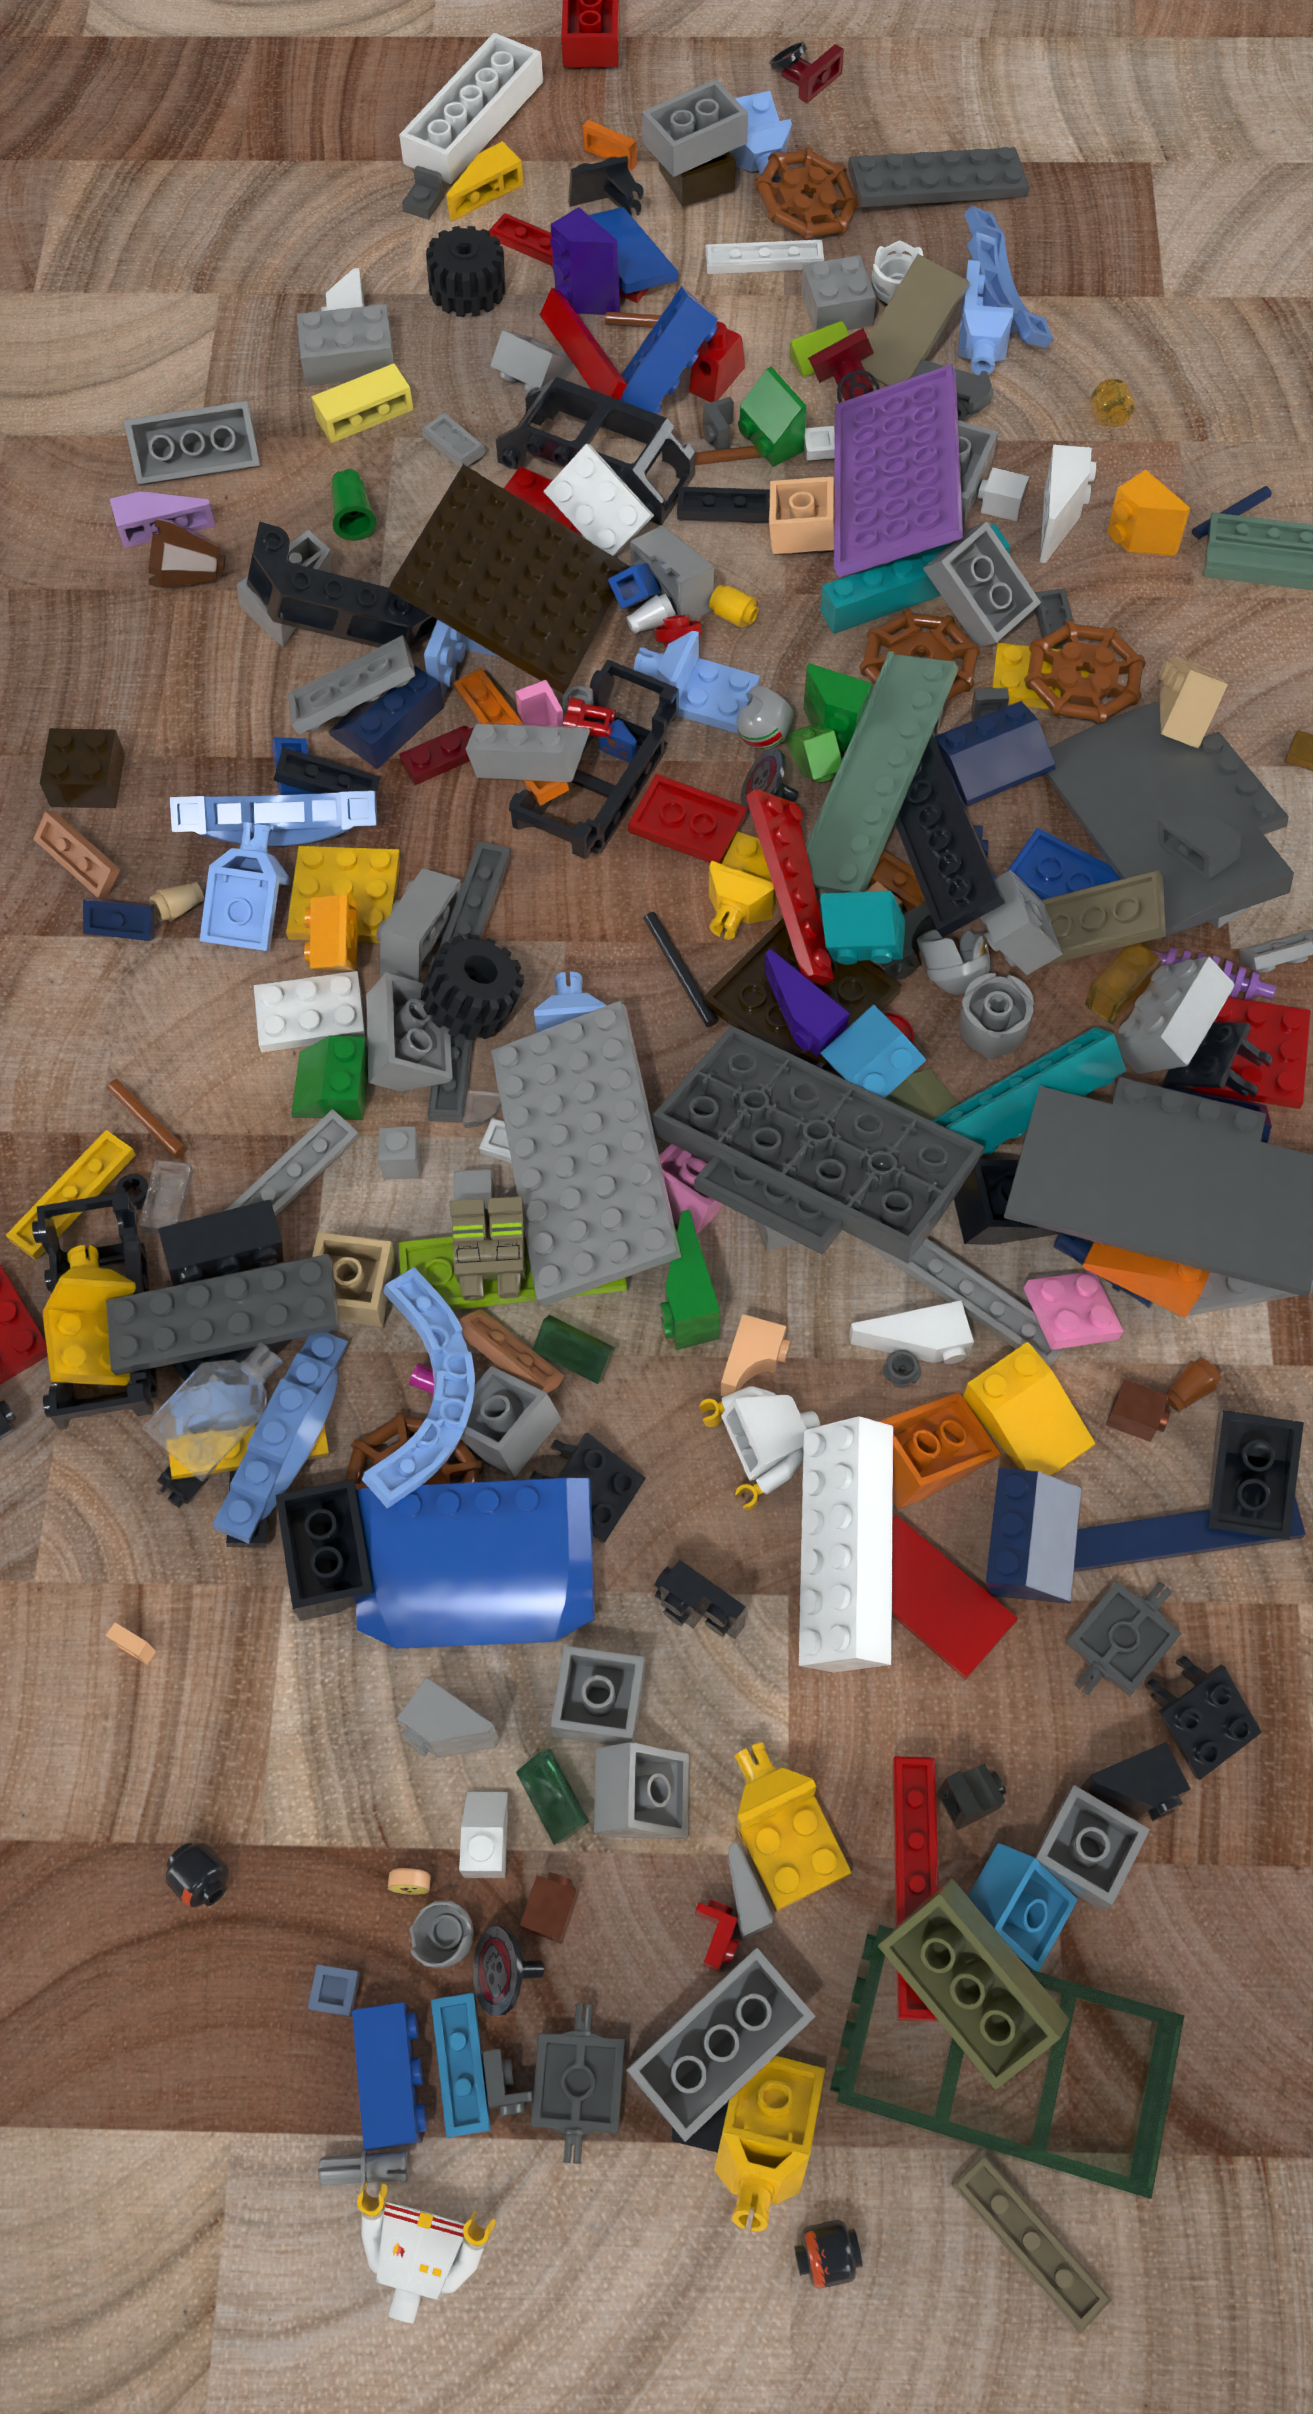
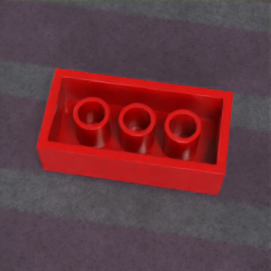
M563 0L561 30L563 67L609 68L619 66L620 0Z

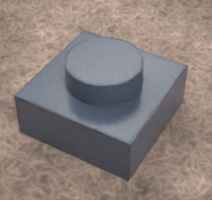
M317 1964L308 2010L352 2017L361 1973L359 1971Z

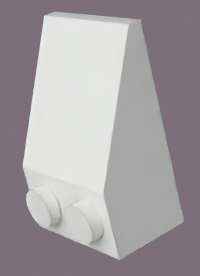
M1053 445L1044 488L1039 563H1046L1080 518L1083 504H1089L1091 485H1088V481L1094 482L1096 473V462L1091 461L1092 448Z

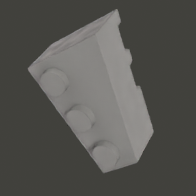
M663 525L630 541L632 565L649 564L661 591L658 597L663 594L667 595L676 616L689 615V620L692 621L712 611L709 608V601L715 587L714 566Z
M309 529L290 543L287 562L332 573L330 549ZM248 576L237 584L239 607L284 647L296 627L273 622L267 613L264 603L257 593H253L248 586Z
M422 868L417 877L408 882L405 894L401 900L395 901L390 916L386 921L383 920L377 930V940L380 941V978L385 973H390L422 983L421 972L424 966L431 967L435 956L430 953L436 940L443 939L460 892V879Z

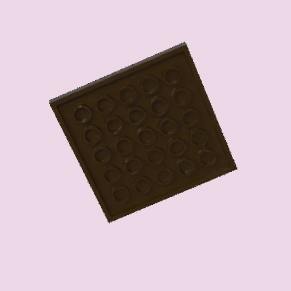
M463 464L392 580L388 590L540 681L547 680L550 687L564 695L615 596L608 579L628 569L630 566Z

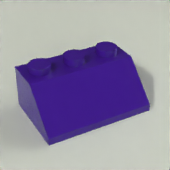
M578 207L550 224V244L553 253L552 269L554 272L555 289L563 293L578 314L605 315L606 312H620L617 239Z

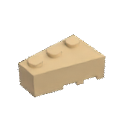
M1172 655L1170 662H1164L1158 676V680L1161 681L1159 684L1161 735L1199 748L1228 684L1209 668Z

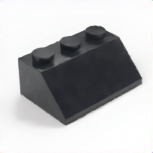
M354 1479L275 1495L292 1609L299 1620L303 1621L340 1613L371 1596L373 1589Z

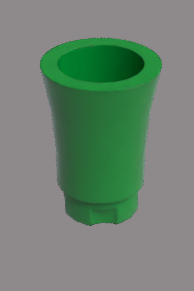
M353 469L337 471L333 475L331 487L333 530L339 537L345 540L356 541L364 539L373 533L377 523L368 501L365 484L360 479L359 473Z

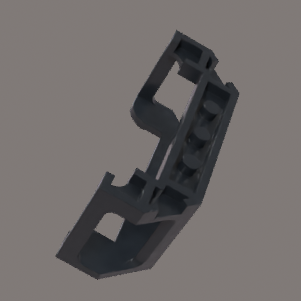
M559 377L549 380L546 386L540 389L538 387L532 389L525 398L526 412L522 420L515 428L498 436L496 439L498 463L513 469L524 466L527 460L526 452L554 462L559 466L566 467L585 444H590L601 427L647 444L638 459L631 464L600 452L597 453L651 511L654 516L650 521L658 525H663L678 502V488L687 487L695 476V451L688 443L683 447L672 435L671 431L674 426L668 418ZM559 411L587 421L580 434L573 441H568L530 425L534 423L541 426L546 418L553 420ZM661 452L662 461L673 466L676 471V478L680 479L665 504L664 499L645 477Z
M259 522L247 584L252 592H256L264 603L267 613L273 622L377 648L402 635L407 641L409 648H411L417 641L432 635L438 619L388 590V587L287 562L290 539L287 533L278 526Z
M607 660L602 669L596 670L592 676L590 689L593 690V705L607 707L614 686V676L659 693V705L652 717L651 731L615 716L614 721L618 719L622 721L637 741V745L641 746L617 785L576 769L571 783L608 798L594 821L589 818L585 823L579 821L575 828L571 829L548 819L543 814L552 800L539 806L534 799L533 792L527 789L514 794L509 804L513 828L520 830L527 827H536L569 841L572 845V854L584 859L588 858L591 852L596 854L602 853L663 757L668 742L664 741L667 728L672 721H676L679 712V688L611 660ZM586 717L587 721L605 724L603 719ZM588 736L582 754L584 753V751L586 750L594 736Z
M127 1192L37 1206V1221L32 1222V1231L35 1242L42 1243L49 1255L50 1269L45 1270L44 1276L47 1290L51 1294L59 1278L70 1269L68 1252H63L60 1248L52 1217L106 1207H113L122 1243L95 1247L98 1250L99 1266L125 1262L126 1278L135 1282L136 1290L133 1294L150 1291L146 1250L144 1243L140 1244L137 1232L138 1216L136 1208ZM85 1249L86 1258H88V1249ZM156 1367L130 1374L131 1385H127V1392L85 1399H76L74 1397L73 1383L51 1382L52 1386L49 1387V1394L43 1396L45 1415L47 1418H51L61 1430L68 1428L72 1418L127 1409L133 1410L137 1416L153 1414L154 1405L151 1398L157 1397L158 1394Z

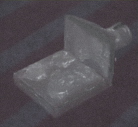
M259 1342L256 1349L240 1364L235 1360L202 1363L142 1429L203 1482L256 1423H259L267 1407V1390L263 1384L278 1366L280 1367L283 1361L262 1342Z

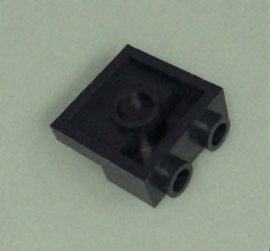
M679 1560L673 1569L667 1566L657 1578L654 1584L658 1588L655 1597L661 1601V1606L665 1608L663 1611L665 1616L675 1624L683 1626L686 1623L694 1629L700 1619L704 1617L706 1618V1626L722 1637L727 1633L734 1639L744 1628L746 1606L683 1561Z

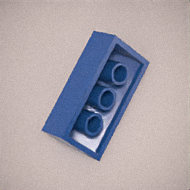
M681 286L621 373L627 386L620 401L659 414L662 408L660 402L667 393L671 395L680 383L681 379L678 377L685 367L689 369L694 364L699 355L697 349L703 341L708 342L716 332L718 327L715 324L718 320L716 315L684 287Z

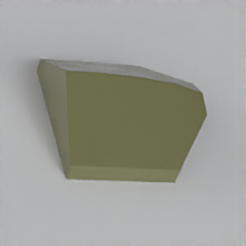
M931 1069L912 1073L884 1098L930 1121L959 1105L958 1101Z

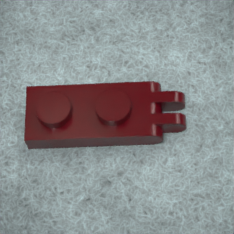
M461 726L400 753V761L414 785L469 762L470 759L466 752V747L474 727L469 729L467 726Z

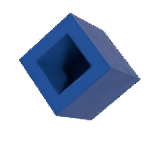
M648 563L636 564L608 579L621 610L636 607L651 599L654 595L661 593Z

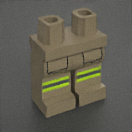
M522 1196L488 1198L490 1238H487V1214L483 1199L449 1201L453 1234L454 1272L458 1283H460L464 1300L484 1299L483 1281H498L499 1298H518L521 1279H525L524 1203Z

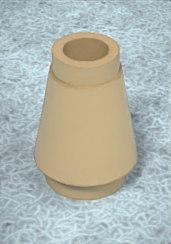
M197 882L156 890L155 895L150 896V903L155 905V915L160 922L165 920L172 922L204 901L203 892Z

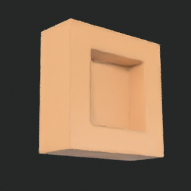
M114 1623L106 1634V1637L116 1647L148 1665L156 1653L155 1649L147 1641L117 1623Z

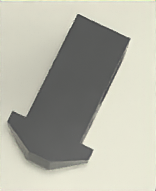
M921 359L913 377L945 366ZM954 369L956 373L959 421H966L990 404L993 397V389L988 372L981 371L979 376Z

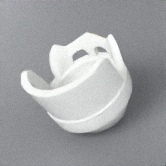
M900 240L887 247L880 246L878 248L875 264H873L872 287L875 295L886 304L890 302L917 254L923 256L921 247L914 248ZM896 251V254L888 255L890 252ZM907 251L911 254V256L907 254H902V252Z

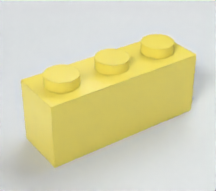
M394 363L311 396L316 420L331 443L413 410L410 386Z

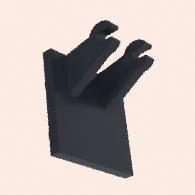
M609 157L602 162L594 164L583 163L576 168H572L570 171L568 195L569 207L609 198L619 208L624 207L630 215L632 214L630 208H635L636 214L639 216L641 204L638 200L634 199L632 192L636 191L641 200L644 190L639 183L635 182L628 169V157Z
M1213 1022L1188 1066L1169 1069L1163 1082L1170 1086L1223 1088L1225 1085L1244 1097H1247L1248 1093L1252 1097H1256L1259 1091L1258 1087L1245 1081L1231 1070L1230 1066L1236 1053L1257 1066H1261L1264 1063L1270 1067L1273 1058L1268 1053L1259 1050L1246 1039L1251 1029L1248 1023Z
M589 1433L584 1434L577 1446L554 1440L550 1448L554 1451H560L561 1457L569 1459L557 1478L591 1479L593 1536L600 1542L605 1543L646 1478ZM534 1471L529 1479H553L555 1477L545 1476Z
M1182 1656L1176 1660V1664L1185 1669L1181 1673L1195 1685L1180 1698H1177L1163 1689L1154 1679L1148 1681L1145 1687L1153 1692L1150 1695L1152 1699L1163 1707L1158 1711L1195 1778L1201 1780L1262 1732L1225 1666L1220 1664L1210 1673H1206L1195 1666L1187 1657Z

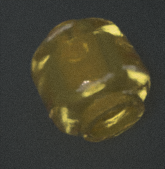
M1121 379L1102 381L1090 397L1092 409L1101 425L1119 427L1130 419L1135 409L1134 397L1126 382Z

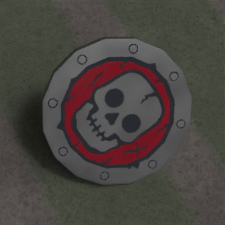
M779 749L765 751L754 762L747 773L741 791V805L747 807L749 812L751 811L746 795L754 789H759L791 802L797 799L798 791L781 782L786 766L785 755Z
M504 1926L489 1927L481 1935L475 1948L473 1984L476 1997L485 2012L491 2016L506 2015L515 2006L520 1994L522 1979L543 1977L544 1964L541 1960L524 1961L513 1933Z

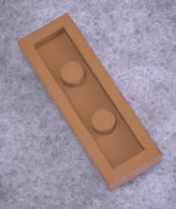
M45 811L33 840L96 897H108L120 872V868L56 811Z
M481 1308L458 1320L462 1327L461 1334L465 1341L489 1358L498 1369L546 1393L559 1387L564 1375Z

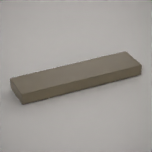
M984 2152L951 2184L1078 2333H1082L1112 2301L1111 2297Z

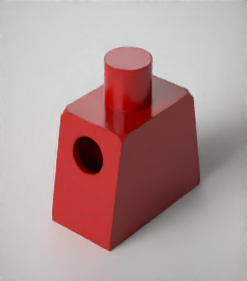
M719 321L715 323L718 327L712 338L708 342L703 341L697 349L699 355L691 366L689 393L710 403L718 401L745 368L741 335L727 329V326Z

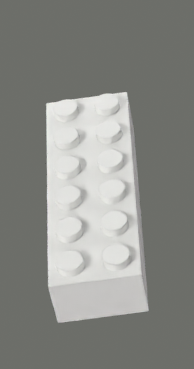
M493 33L399 134L403 164L414 169L416 166H421L441 173L442 181L452 184L543 83L541 52Z
M858 1416L804 1430L799 1666L833 1673L891 1665L893 1426Z

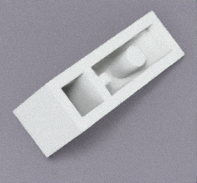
M962 1300L851 1323L849 1340L852 1345L891 1354L898 1351H907L913 1354L917 1360L931 1363L944 1361L945 1364L958 1363L970 1355L974 1343Z

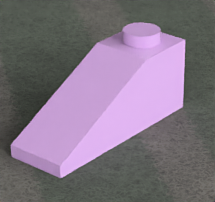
M142 491L110 498L115 522L124 548L151 542L153 533L159 534V530H161V528L155 527V522L158 518L172 520L192 532L216 526L208 499Z

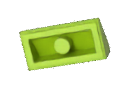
M839 321L791 340L789 358L803 377L815 373L808 357L849 336L844 322Z

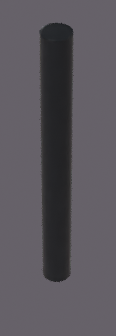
M649 912L644 916L645 923L705 1026H714L718 1022V1018L713 1010L703 1001L704 994L657 914Z

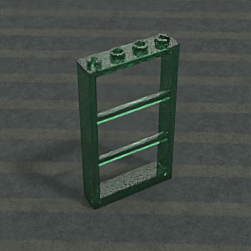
M879 1925L875 1935L867 1933L861 1959L868 1961L865 1978L856 1977L851 1997V2003L858 2004L854 2022L846 2020L840 2043L841 2047L847 2048L844 2066L835 2065L829 2090L837 2093L835 2104L1143 2200L1152 2199L1185 2015L1029 1969L1045 1990L1061 1994L1059 2007L1070 2019L1061 2039L1050 2047L1031 2146L1029 2147L949 2122L964 2051L952 2037L934 2117L853 2092L885 1955L878 1947V1944L894 1929ZM1076 1999L1156 2022L1128 2177L1046 2152Z

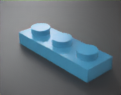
M468 1993L431 2000L446 2138L491 2131L475 1994Z

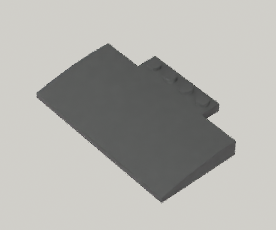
M1153 702L1108 719L1105 723L1096 724L1050 747L1055 762V770L1045 773L1044 776L1118 877L1125 879L1157 870L1163 875L1166 936L1290 893L1294 872L1264 836V834L1287 827L1289 816L1220 732L1204 736L1199 748L1161 735L1160 705L1157 702ZM1215 815L1225 823L1233 825L1241 833L1240 858L1208 881L1159 845V819L1164 816Z
M732 1025L652 1115V1127L655 1136L709 1162L694 1179L695 1190L822 1255L843 1230L909 1263L943 1216L984 1152V1146Z
M1119 1077L1112 1104L1039 1086L1004 1218L1304 1297L1309 1296L1312 1286L1313 1155L1261 1142L1266 1113Z

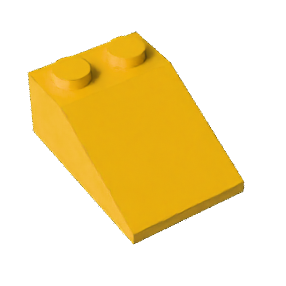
M1026 1342L967 1383L963 1395L964 1400L1019 1470L1039 1471L1053 1476L1096 1444L1055 1374L1029 1342Z

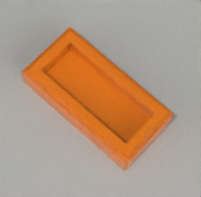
M587 120L583 125L585 151L604 159L627 156L629 161L628 169L632 171L637 165V144L635 139L593 121Z

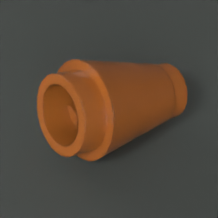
M1199 1357L1195 1362L1189 1361L1166 1393V1395H1169L1167 1403L1180 1413L1184 1408L1217 1389L1216 1384L1222 1380L1219 1372L1202 1357Z

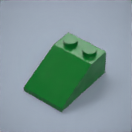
M689 1210L681 1212L677 1231L681 1258L670 1263L665 1286V1302L660 1303L662 1313L660 1319L666 1339H673L676 1350L719 1339L720 1310Z

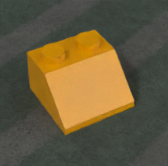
M1145 469L1117 488L1107 534L1114 542L1120 544L1128 552L1173 556L1178 553L1190 507Z
M348 895L311 898V907H306L305 925L306 928H310V942H306L304 947L305 962L310 963V969L314 971H357L358 902Z

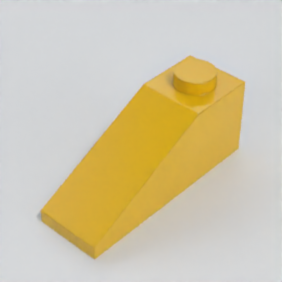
M503 141L478 153L446 194L449 219L452 222L524 185L522 160Z

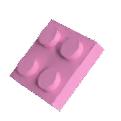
M1089 1271L1027 1280L1023 1288L1051 1350L1119 1340L1124 1332L1097 1274Z

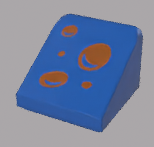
M618 719L614 723H610L612 729L609 739L607 737H599V748L609 755L631 763L637 753V741L624 723Z

